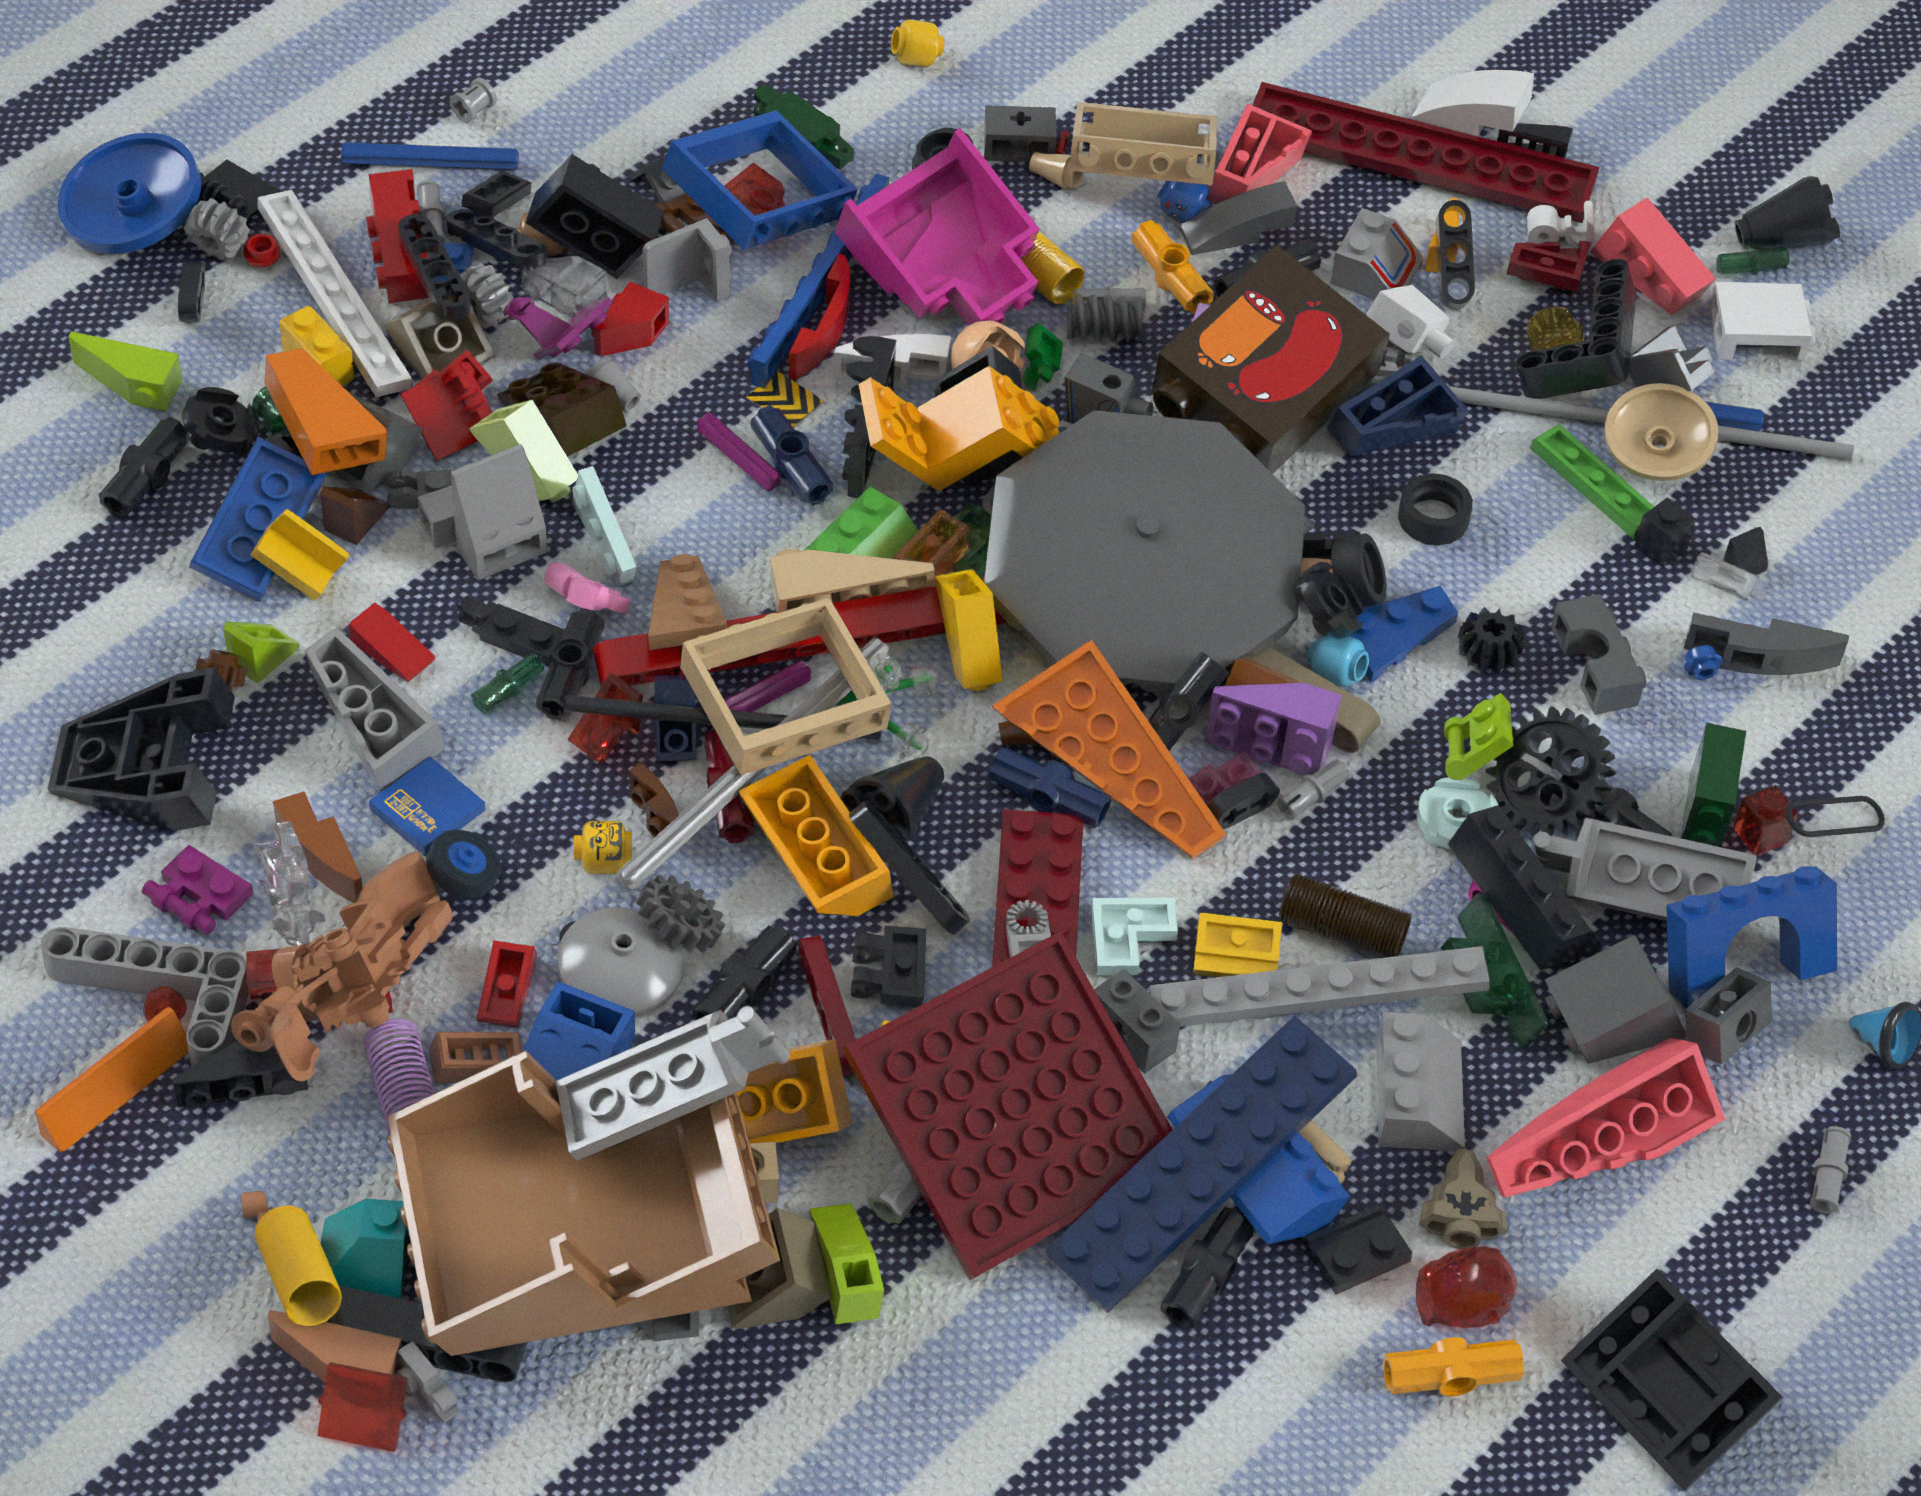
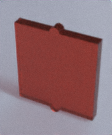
M330 1362L327 1366L324 1393L318 1398V1402L322 1407L317 1436L395 1452L398 1446L401 1421L407 1416V1412L403 1407L408 1378Z

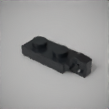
M466 596L458 606L459 622L471 626V630L479 635L480 641L546 667L552 663L553 646L561 640L565 629L499 603L496 604L495 602L485 604L481 600Z

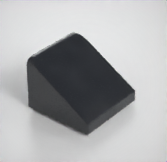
M1761 527L1751 529L1729 540L1722 565L1738 582L1748 580L1768 569L1764 531Z

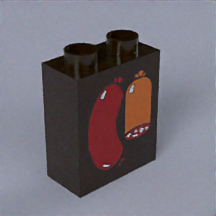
M1276 244L1159 353L1151 391L1153 393V401L1158 411L1164 417L1221 423L1273 474L1334 416L1339 406L1351 400L1378 374L1390 333Z

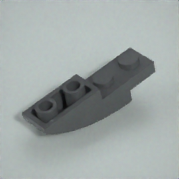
M1693 612L1685 638L1684 649L1691 650L1703 645L1714 647L1716 653L1723 660L1720 669L1761 675L1804 674L1840 666L1849 641V635L1774 618L1771 620L1769 629Z

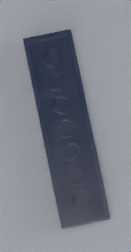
M1293 1016L1046 1248L1047 1256L1108 1314L1357 1077L1356 1069L1301 1020Z

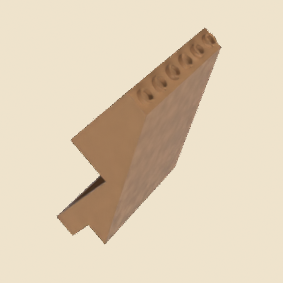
M527 1051L519 1053L387 1116L391 1133L387 1137V1142L397 1165L394 1179L402 1193L404 1207L401 1208V1217L409 1230L411 1240L407 1250L412 1263L416 1267L418 1278L414 1283V1287L423 1305L425 1318L421 1321L422 1329L431 1344L436 1343L451 1356L680 1315L697 1310L702 1311L751 1302L745 1276L780 1261L737 1092L578 1161L568 1150L555 1082L557 1080Z

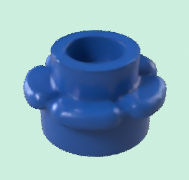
M1709 645L1698 646L1686 653L1684 669L1688 675H1694L1698 680H1705L1717 674V670L1720 668L1723 660L1716 653L1714 647Z

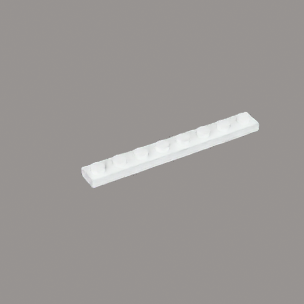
M288 190L258 197L257 209L333 330L340 337V341H343L352 350V360L375 397L411 389V376L293 191Z

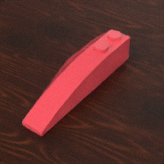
M1669 1037L1573 1092L1511 1136L1487 1156L1486 1159L1500 1195L1502 1197H1509L1554 1185V1182L1568 1178L1578 1179L1589 1176L1591 1172L1624 1167L1626 1163L1641 1159L1647 1161L1658 1158L1725 1120V1116L1698 1044Z

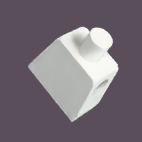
M1413 285L1380 291L1366 314L1390 333V341L1408 353L1413 354L1430 350L1442 359L1449 354L1455 344L1454 340L1443 333L1450 323L1449 317Z

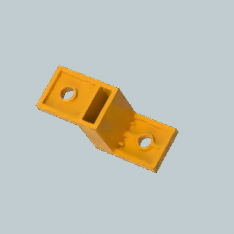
M990 366L918 408L911 402L907 403L889 387H884L871 377L858 384L870 446L937 491H941L1011 450L1025 457L1059 434L1058 426L1060 421L1056 412L1050 406H1044L1029 391L1022 390L1007 375H1001Z

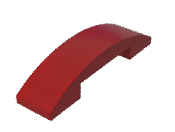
M838 254L827 276L826 304L829 306L817 330L814 331L802 327L789 352L790 379L797 380L817 367L831 353L844 331L848 318L850 271L846 255Z

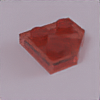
M754 162L724 185L754 216L785 207L783 201L785 191L782 182Z

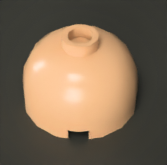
M995 321L975 322L965 327L953 343L950 355L951 367L954 369L987 348L994 346L1019 367L1021 372L1024 359L1020 358L1021 347L1025 349L1024 341L1018 332Z

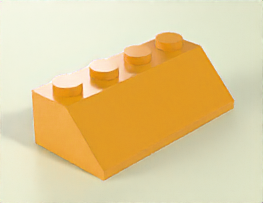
M811 755L739 790V796L817 913L859 916L894 897L889 869L873 846L852 823L849 817L850 812Z

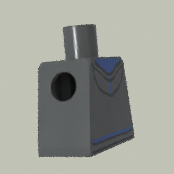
M1080 353L1064 377L1067 422L1076 423L1093 410L1152 416L1153 403L1136 398V379L1133 375Z

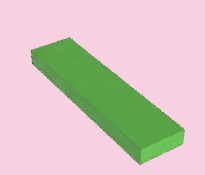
M1560 424L1532 440L1531 450L1632 539L1637 538L1642 516L1654 508L1650 502Z

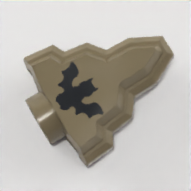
M1457 1149L1446 1166L1445 1180L1434 1186L1431 1200L1423 1202L1419 1226L1425 1228L1428 1233L1445 1236V1243L1455 1249H1472L1478 1246L1481 1240H1493L1507 1233L1505 1211L1497 1208L1495 1192L1484 1185L1483 1168L1473 1150Z

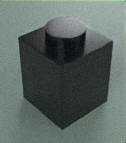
M1667 497L1642 516L1634 546L1661 567H1664L1688 549L1696 518Z

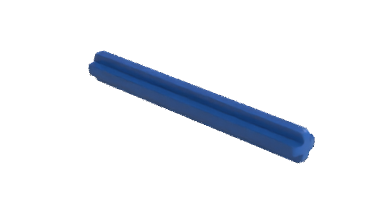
M345 142L341 147V159L344 164L516 170L519 165V152L516 148Z

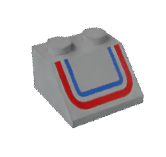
M1362 208L1335 253L1330 284L1375 300L1382 290L1410 285L1422 265L1424 257L1395 219Z

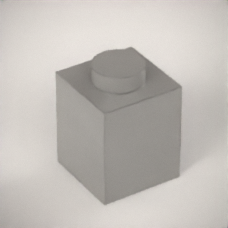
M452 486L419 496L420 524L433 547L436 549L456 542Z

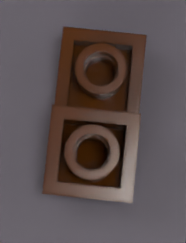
M640 762L629 770L630 797L639 808L646 809V828L651 836L655 838L679 816L678 810L667 789L643 763Z

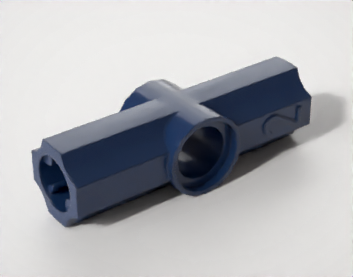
M769 405L759 409L758 413L751 418V429L773 458L774 468L781 473V478L790 482L804 503H810L814 506L824 502L825 498L833 492V482L810 452L807 436L792 427L780 408H773Z
M1005 747L1004 749L1000 748L989 769L988 779L1024 795L1027 803L1038 812L1055 813L1058 811L1063 814H1072L1083 819L1084 824L1096 828L1100 827L1111 805L1112 796L1075 780L1072 771L1067 766L1056 761H1048L1043 765Z

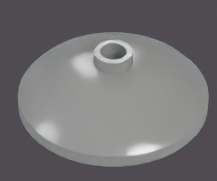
M606 908L583 916L566 931L558 950V973L562 983L634 1010L635 1016H640L661 1007L676 992L682 978L684 966L682 949L680 944L676 948L673 947L671 939L667 937L663 939L658 938L659 931L656 928H647L645 924L649 919L640 916L638 910ZM617 945H626L628 947L620 948Z

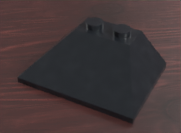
M1658 1268L1561 1359L1565 1366L1684 1491L1689 1489L1783 1399L1782 1395L1746 1361Z

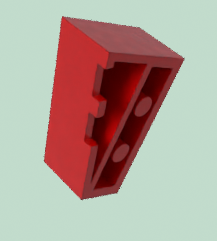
M413 170L368 174L372 216L366 217L368 237L376 238V241L371 242L374 264L381 263V267H376L378 288L386 289L388 303L427 299L429 296L400 243L398 224L402 218L420 213L418 200H415ZM415 232V234H416V236H417V240L420 239V238H422L421 235H419V234H417V232ZM422 253L419 256L421 258H428L427 253Z

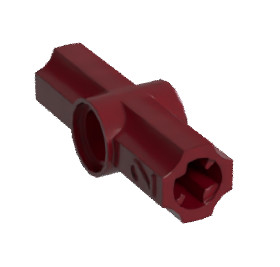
M715 729L705 734L704 741L706 760L708 762V788L735 765ZM738 794L716 814L719 838L726 839L729 843L744 842L748 836L754 835L752 814Z

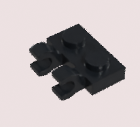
M885 926L883 936L867 932L855 933L852 962L869 964L877 959H882V970L864 966L854 967L851 996L855 998H868L874 994L881 993L880 1004L921 1006L924 1001L926 929Z

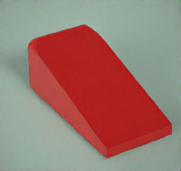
M373 603L349 624L350 640L360 650L406 682L411 681L435 660V655L377 603Z
M493 940L476 1018L478 1022L519 1028L537 959L535 946Z

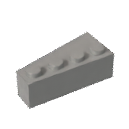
M337 627L305 650L314 679L379 793L429 756L434 758L445 749L438 723Z

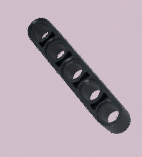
M338 1285L342 1293L341 1305L336 1314L326 1322L402 1339V1347L413 1341L434 1368L498 1382H512L516 1379L528 1342L451 1356L436 1343L431 1344L426 1338L421 1325L422 1319L425 1318L422 1303Z

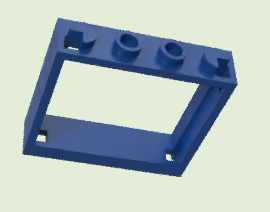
M777 110L673 140L662 170L743 250L839 220L845 202L849 199L854 200L858 190ZM768 149L816 197L754 216L705 167Z

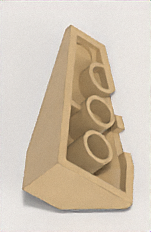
M785 549L778 552L776 556L770 557V576L776 612L794 609L802 604H810L826 598H830L831 602L835 603L932 586L934 582L935 570L933 563L817 550L799 551L798 549Z

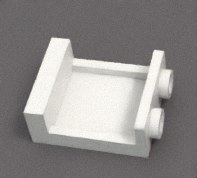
M1715 283L1709 304V313L1718 359L1732 360L1738 344L1794 346L1796 359L1805 360L1808 348L1813 347L1815 343V326L1809 323L1810 302L1809 299H1804L1802 284Z

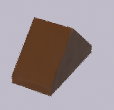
M323 487L320 493L324 530L355 545L364 538L389 507L386 501L358 488Z

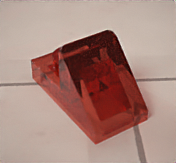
M613 673L609 674L595 698L643 702V694ZM584 713L567 740L595 761L604 763L625 730L638 734L641 718Z

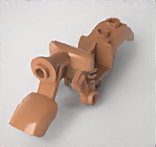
M419 851L409 853L387 865L365 884L356 903L347 905L339 911L347 929H335L325 935V937L320 935L310 944L281 948L273 955L272 975L277 990L261 1002L255 1010L241 1011L232 1019L231 1029L233 1036L241 1045L256 1052L266 1051L274 1045L288 1073L296 1081L303 1082L314 1075L315 1063L320 1055L318 1046L307 1038L311 1032L305 1021L320 1020L327 1032L331 1030L332 1025L336 1028L340 1027L342 1021L345 1024L351 1025L362 1022L365 1023L366 1027L373 1028L389 1019L390 1014L388 1010L390 1006L385 995L393 985L401 981L400 976L411 968L410 965L416 960L428 943L436 942L453 918L448 902L446 900L440 901L436 883L428 873L427 865ZM423 913L414 924V931L406 941L403 940L401 937L406 933L404 930L406 925Z

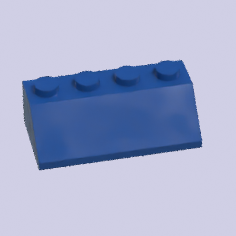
M1232 1074L1222 1075L1171 1110L1167 1116L1168 1119L1176 1127ZM1298 1132L1230 1198L1268 1245L1304 1237L1328 1227L1351 1196L1339 1183L1338 1177L1326 1167L1314 1152L1312 1145Z

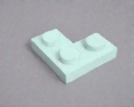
M1092 898L1091 911L1096 975H1116L1123 969L1130 975H1138L1139 955L1137 941H1176L1175 898Z

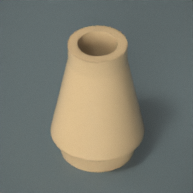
M1035 152L1029 164L1031 173L1038 174L1066 190L1070 187L1077 188L1084 175V172L1069 171L1071 155Z

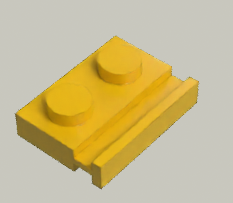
M1199 913L1193 975L1225 977L1276 971L1279 962L1282 922Z

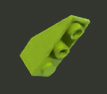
M852 1203L810 1208L808 1212L811 1221H814L832 1297L829 1300L835 1324L879 1319L884 1287L874 1249Z

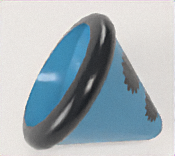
M1901 1002L1895 1006L1854 1015L1849 1019V1027L1881 1059L1888 1069L1899 1070L1905 1067L1912 1060L1921 1041V1013L1917 1006L1911 1002Z

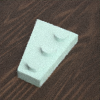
M593 466L579 470L576 485L572 488V505L600 553L607 575H612L618 587L632 583L637 566Z

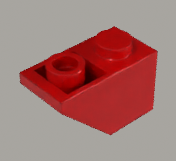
M629 282L621 294L617 293L613 297V303L606 312L608 316L591 331V335L594 337V353L599 356H606L652 346L669 323V297Z

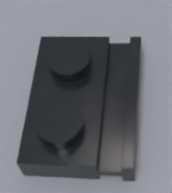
M1380 1204L1305 1236L1303 1245L1314 1256V1263L1335 1295L1411 1262L1413 1254L1391 1219L1387 1220L1383 1214V1208Z

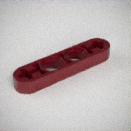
M816 935L798 939L801 965L826 1041L834 1039L836 1041L843 1076L855 1074L842 1048L855 1041L856 1038L822 937Z

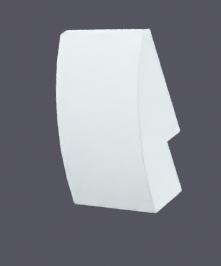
M1481 70L1444 78L1430 85L1411 119L1479 136L1484 126L1513 132L1532 98L1534 73L1514 70Z

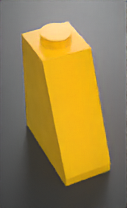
M973 569L934 576L955 678L964 689L972 691L986 690L991 687V684L1003 682L993 593Z

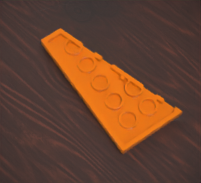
M1092 640L992 705L994 711L1102 792L1112 796L1114 801L1190 858L1195 859L1227 837L1223 828Z

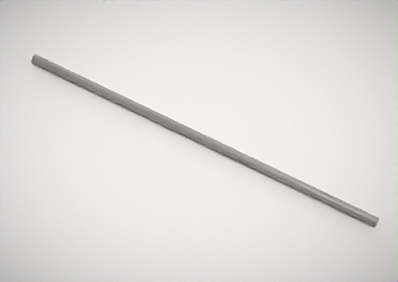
M1375 376L1363 389L1372 387L1386 377ZM1448 386L1457 398L1465 404L1605 424L1609 409ZM1718 425L1719 441L1849 460L1853 456L1854 445Z

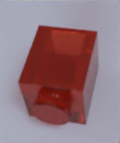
M1777 785L1744 797L1733 828L1756 856L1789 843L1793 831L1786 816V808L1790 802ZM1793 808L1792 815L1796 822L1799 813Z

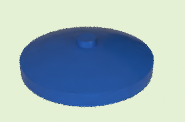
M136 133L121 136L93 149L71 169L59 192V217L71 238L88 250L106 254H120L140 250L164 239L188 218L199 199L202 185L201 173L189 149L180 141L170 136L158 133Z

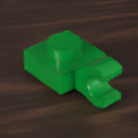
M1039 322L1028 328L1024 355L1030 360L1031 364L1024 372L1022 382L1032 391L1037 390V383L1040 378L1046 383L1051 382L1053 373L1060 369L1063 342Z

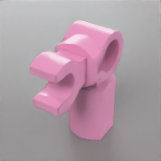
M553 561L545 571V584L562 596L567 597L566 600L571 604L598 611L604 607L626 614L631 599L621 596L620 591L607 588L599 582L587 579L567 564Z

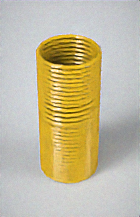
M1039 232L1034 241L1036 245L1034 249L1020 259L1039 282L1036 290L1051 301V303L1055 305L1063 304L1073 297L1074 290L1081 288L1085 271L1081 265Z
M291 1205L279 1206L269 1210L260 1218L255 1226L254 1237L286 1316L294 1324L304 1327L322 1324L338 1311L341 1305L342 1293L309 1216L301 1208Z

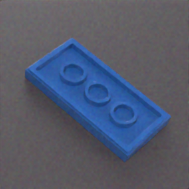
M257 437L190 561L189 568L261 602L275 573L251 556L252 551L266 528L286 509L304 520L328 472L311 475L303 458Z

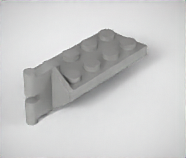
M1585 818L1577 841L1550 836L1546 832H1538L1534 836L1536 855L1545 869L1570 873L1566 892L1568 899L1667 921V904L1682 901L1685 897L1691 895L1702 896L1714 893L1726 886H1741L1751 883L1757 860L1756 855L1590 818Z
M746 1006L740 1009L736 1017L729 1020L721 1010L557 1080L555 1082L569 1153L578 1161L739 1092L745 1087L748 1073L773 1062L784 1064L789 1060L790 1052L778 1037L770 1031L769 1027L753 1008Z

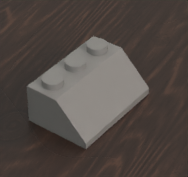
M1383 1012L1376 1039L1378 1146L1456 1152L1457 1149H1465L1461 1041L1425 1014Z

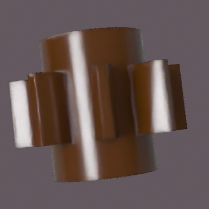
M210 649L208 658L197 659L195 671L214 667L232 692L233 687L244 686L247 668L238 664L239 655Z

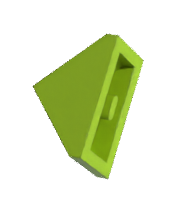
M226 621L223 627L226 651L240 656L238 664L247 668L246 676L257 684L292 655L300 644L271 624Z

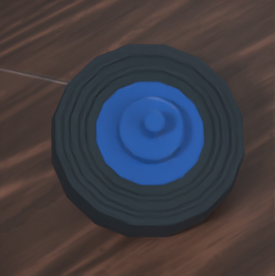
M455 829L442 833L433 841L426 857L427 870L433 881L445 892L459 898L474 899L484 896L494 887L501 871L500 858L493 846L483 837L465 830Z

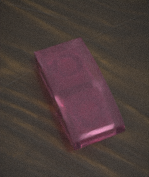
M1243 751L1219 768L1215 769L1209 764L1188 779L1208 806L1209 802L1217 794L1263 772L1249 755Z

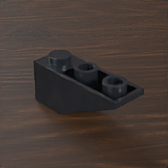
M238 1040L173 1078L178 1107H202L215 1102L230 1100L246 1101L252 1097L274 1094L290 1095L296 1091L308 1090L307 1080L303 1082L296 1081L288 1073L274 1045L266 1051L256 1052L241 1045Z

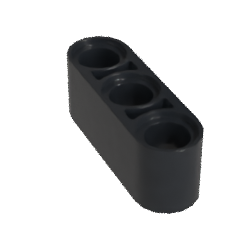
M1451 200L1442 205L1436 218L1439 293L1441 301L1446 307L1458 310L1468 305L1475 292L1472 218L1470 208L1466 203L1460 200ZM1448 211L1460 213L1463 218V224L1458 227L1447 225L1444 220V214ZM1450 247H1459L1465 254V260L1461 263H1452L1446 257V250ZM1457 282L1464 285L1467 296L1463 299L1452 298L1448 293V286L1451 283Z

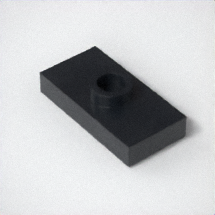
M500 171L463 194L461 206L485 216L495 217L531 193L532 183L505 171Z

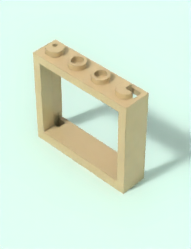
M1077 102L1069 171L1212 185L1217 147V116ZM1083 111L1094 112L1093 123L1082 122ZM1199 123L1209 124L1208 134H1198ZM1084 142L1090 143L1089 152L1083 151ZM1198 154H1202V164L1197 163Z
M830 598L810 604L805 603L800 607L781 613H771L758 620L745 624H735L725 630L706 636L700 635L696 639L683 642L680 668L740 775L888 728L892 703ZM820 635L858 700L744 736L711 678L708 669Z

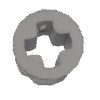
M479 77L471 82V87L464 92H457L451 96L449 103L456 116L461 121L468 123L483 108L494 106L497 102V97L493 87L485 79Z

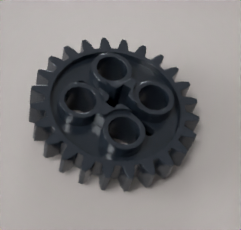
M1550 706L1547 717L1538 709H1534L1533 721H1529L1520 715L1519 723L1521 727L1517 730L1512 727L1513 747L1493 759L1497 762L1496 766L1485 770L1491 777L1496 778L1495 781L1486 785L1487 789L1493 793H1499L1494 797L1500 808L1504 807L1502 811L1509 820L1513 818L1512 824L1519 830L1526 826V831L1535 836L1541 828L1542 832L1552 836L1556 827L1561 834L1566 836L1568 835L1569 823H1572L1581 830L1583 826L1581 817L1583 815H1587L1592 819L1596 818L1595 812L1592 809L1594 804L1600 806L1607 805L1605 800L1600 797L1601 792L1614 790L1611 785L1605 782V778L1617 774V771L1606 765L1616 758L1612 752L1604 750L1610 744V741L1605 736H1598L1602 730L1595 723L1588 725L1589 719L1583 714L1575 718V713L1569 708H1566L1560 716V712L1555 707ZM1547 738H1552L1550 748L1543 753H1539L1541 742ZM1529 754L1551 769L1557 770L1568 779L1578 783L1579 789L1573 790L1554 777L1543 773L1537 767L1525 762L1522 759L1523 755ZM1584 756V764L1580 770L1571 772L1573 761L1578 757ZM1525 772H1530L1529 782L1523 787H1518L1519 777ZM1557 791H1562L1563 797L1557 805L1550 807L1551 796Z

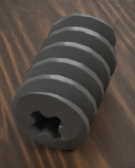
M1076 294L1072 304L1068 303L1067 339H1071L1075 329H1078L1081 340H1086L1089 331L1093 330L1096 341L1101 340L1104 331H1108L1110 340L1115 342L1119 331L1123 333L1125 342H1130L1134 332H1137L1139 341H1141L1143 305L1140 297H1134L1129 307L1125 296H1120L1116 306H1114L1111 295H1105L1102 304L1099 305L1096 295L1091 294L1087 304H1084L1082 295Z

